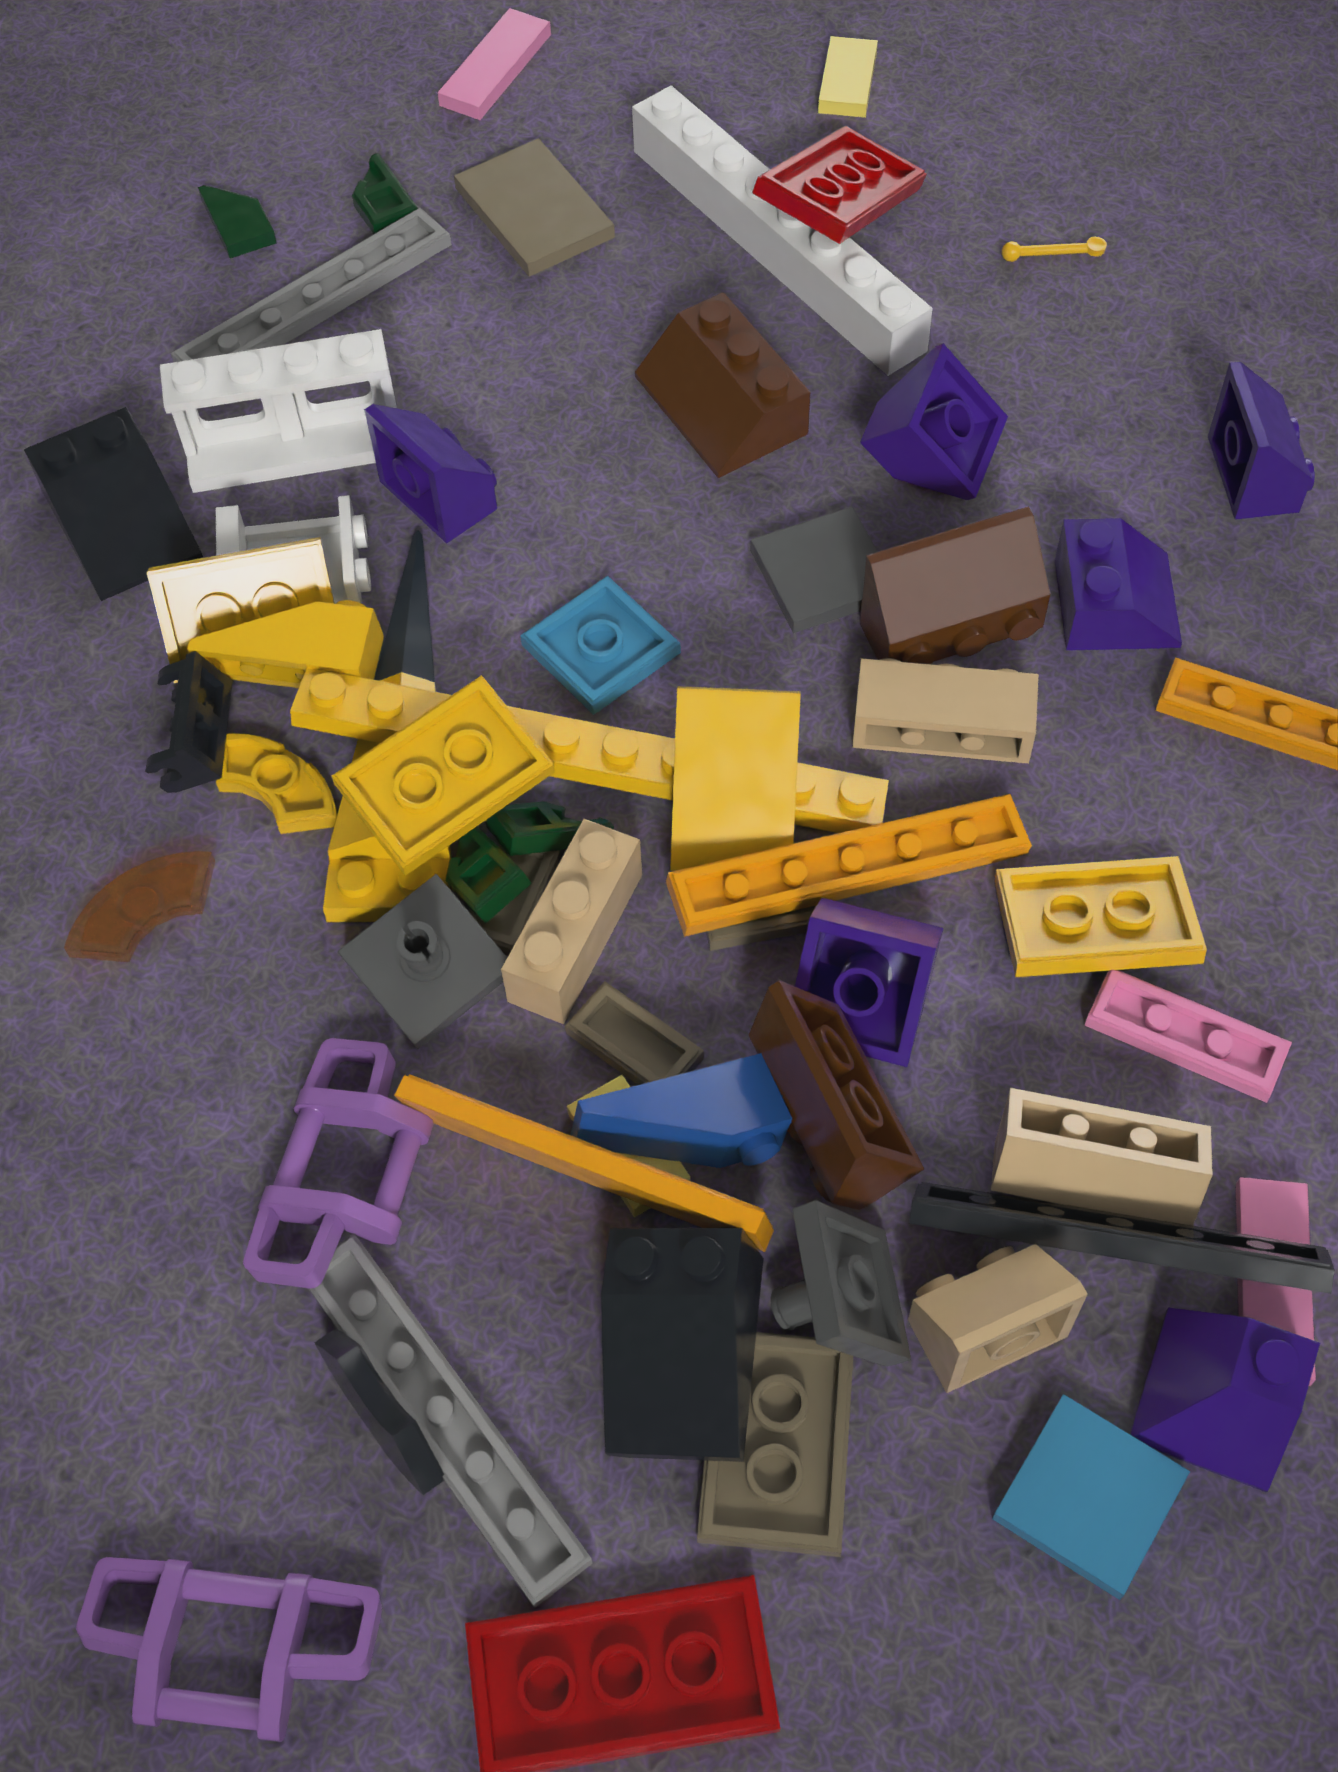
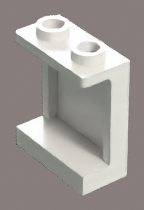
M350 495L338 496L339 516L247 527H244L238 505L216 507L217 555L321 537L335 604L341 600H352L362 604L361 592L371 591L367 558H359L358 550L368 548L366 521L364 514L354 515Z

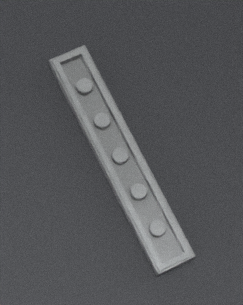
M418 208L171 353L173 362L284 345L451 246L450 234L424 210Z
M355 1233L337 1245L322 1283L318 1287L309 1289V1291L338 1332H343L363 1347L375 1370L395 1399L417 1421L444 1473L442 1477L534 1609L593 1564L592 1558Z

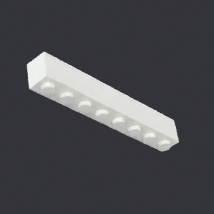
M669 86L632 106L634 152L887 376L928 351L933 308L850 237L841 244H838L752 194L758 176L770 169L673 86Z

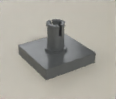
M437 874L338 951L343 960L417 1050L503 983L501 968L507 959L506 955Z
M817 1200L793 1208L805 1279L785 1287H777L772 1291L770 1297L771 1307L778 1324L783 1329L791 1331L797 1329L800 1325L813 1322L816 1344L885 1367L911 1360L885 1230Z

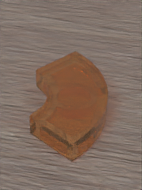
M193 851L162 856L135 866L112 880L90 900L73 924L64 946L68 956L72 958L130 962L139 942L156 926L178 916L203 914L215 866L212 852Z

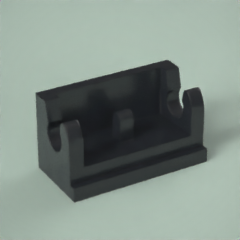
M196 651L186 654V659L163 667L158 674V685H167L172 681L178 680L177 688L172 690L171 700L175 702V708L169 727L171 732L170 747L149 756L146 761L145 772L155 773L167 768V774L162 776L160 780V788L167 793H177L222 778L233 681Z

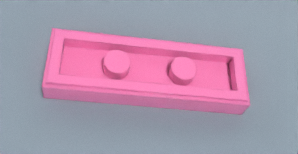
M509 8L438 91L439 106L481 120L551 36L550 21Z
M1119 970L1107 972L1085 1022V1026L1266 1103L1272 1094L1292 1044L1288 1040Z
M1240 1177L1236 1183L1237 1233L1310 1245L1308 1184ZM1238 1278L1239 1316L1249 1317L1314 1340L1311 1290ZM1315 1364L1309 1386H1311L1316 1380Z

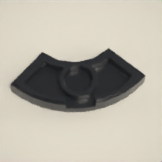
M335 1329L314 1342L346 1398L386 1455L405 1478L423 1495L444 1481L442 1477L444 1473L417 1421L395 1399L375 1370L363 1347L343 1332H338Z

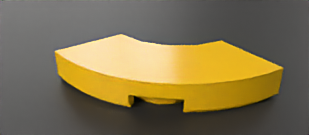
M226 734L222 778L216 780L219 792L244 793L262 801L274 814L280 834L334 827L338 813L332 793L323 776L311 762H305L299 756L286 750L284 744L272 739L250 734Z

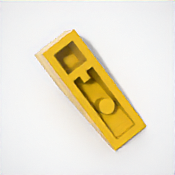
M341 600L336 604L316 601L192 638L189 641L187 650L189 653L193 651L198 652L231 680L299 688L307 667L374 680L384 634L373 608H368L352 600Z

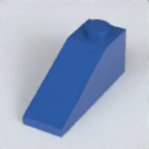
M760 1053L579 1100L570 1135L618 1153L716 1168L743 1162L744 1165L752 1166L769 1160L780 1151L792 1117Z

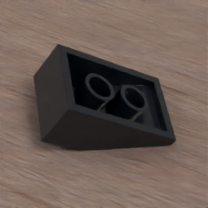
M126 407L24 449L47 502L101 601L149 581L147 570L150 567L203 557L147 442Z
M610 1228L601 1291L605 1453L608 1456L744 1462L764 1258L742 1228Z

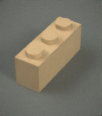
M891 658L880 660L861 659L852 748L1029 764L1036 735L1039 674L1022 673L1013 669L987 670L964 668L947 663L939 665L907 663Z
M583 819L501 968L507 1002L561 1024L565 1023L642 877L640 839Z
M1010 1088L995 1140L991 1190L1063 1205L1193 1226L1213 1175L1211 1126Z

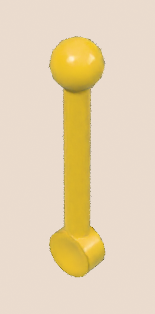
M1091 237L1086 243L1020 246L1017 242L1010 241L1002 247L1001 253L1002 257L1009 262L1016 261L1020 256L1080 253L1101 256L1106 250L1107 243L1100 237Z

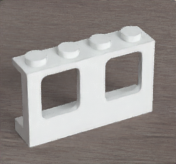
M381 329L160 364L164 408L166 414L172 413L187 457L188 476L193 493L376 463L364 409L372 404L397 408ZM365 381H369L371 391L362 397L319 404L309 402L305 391ZM260 398L263 404V410L257 414L215 421L201 419L197 410L198 408Z

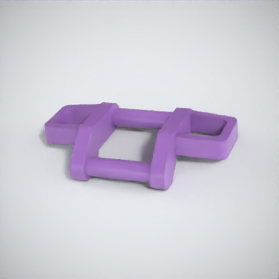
M329 1038L321 1044L306 1082L297 1097L294 1111L298 1116L273 1185L266 1186L258 1205L259 1211L244 1256V1267L256 1281L309 1289L318 1287L325 1277L344 1229L373 1243L388 1245L396 1243L402 1225L398 1213L420 1145L428 1143L434 1123L424 1113L387 1098L396 1061L384 1043ZM344 1061L374 1064L367 1093L327 1089L337 1065ZM322 1124L377 1129L379 1132L395 1138L373 1205L344 1193L300 1188ZM279 1221L320 1226L310 1252L303 1262L290 1264L267 1261Z
M106 1557L99 1560L94 1568L77 1621L76 1630L82 1644L89 1650L137 1660L132 1707L134 1724L158 1727L163 1719L257 1731V1737L261 1740L282 1742L286 1735L294 1679L358 1681L368 1675L380 1624L382 1604L380 1595L375 1588L317 1579L309 1574L290 1572L286 1579L197 1570L194 1569L191 1561L168 1559L167 1561ZM115 1584L158 1585L143 1636L98 1627L108 1593ZM188 1600L277 1610L263 1665L260 1699L169 1688L171 1660ZM311 1603L363 1611L357 1643L351 1653L347 1655L299 1654Z

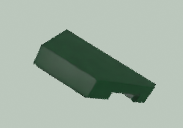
M379 153L371 156L369 160L370 168L364 180L358 182L352 194L355 209L373 234L418 209Z
M207 185L198 187L204 207L230 259L277 244L274 230L257 198Z
M541 801L507 805L487 819L486 827L510 856L567 850L582 821L565 817V807ZM600 817L589 820L614 830V825L609 820Z
M475 827L460 838L456 857L451 858L449 861L445 879L452 890L485 924L532 884L526 874L478 827Z

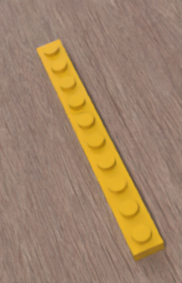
M307 667L290 709L291 725L381 743L451 695ZM507 706L554 763L555 773L550 775V777L673 801L675 738ZM797 762L794 824L835 833L883 823L889 780Z

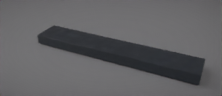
M927 1182L918 1183L911 1204L909 1224L1329 1294L1332 1292L1335 1269L1328 1250L1321 1246Z

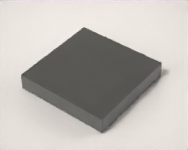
M853 506L751 539L750 551L793 633L861 611L866 555L878 551Z

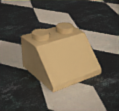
M1037 1244L1016 1253L1013 1247H1004L992 1252L979 1261L976 1266L978 1270L957 1280L954 1279L952 1274H946L924 1284L916 1292L918 1298L912 1301L908 1321L945 1392L949 1393L1068 1337L1088 1295L1081 1281Z

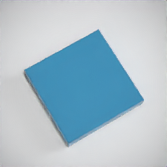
M608 575L520 635L521 645L593 715L681 653V643Z
M1063 1394L992 1519L1121 1600L1190 1471Z

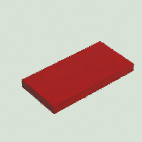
M845 126L758 176L752 194L841 244L917 192L922 186L927 173H925V170Z
M754 1575L465 1623L480 1772H548L780 1732L781 1728Z

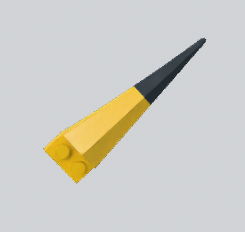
M417 530L412 538L374 680L436 692L424 544L422 534ZM358 739L352 762L380 743ZM342 796L327 851L329 865L323 903L326 922H375L435 874L451 890V887L445 881L449 861L451 860L450 845L405 876L348 801Z

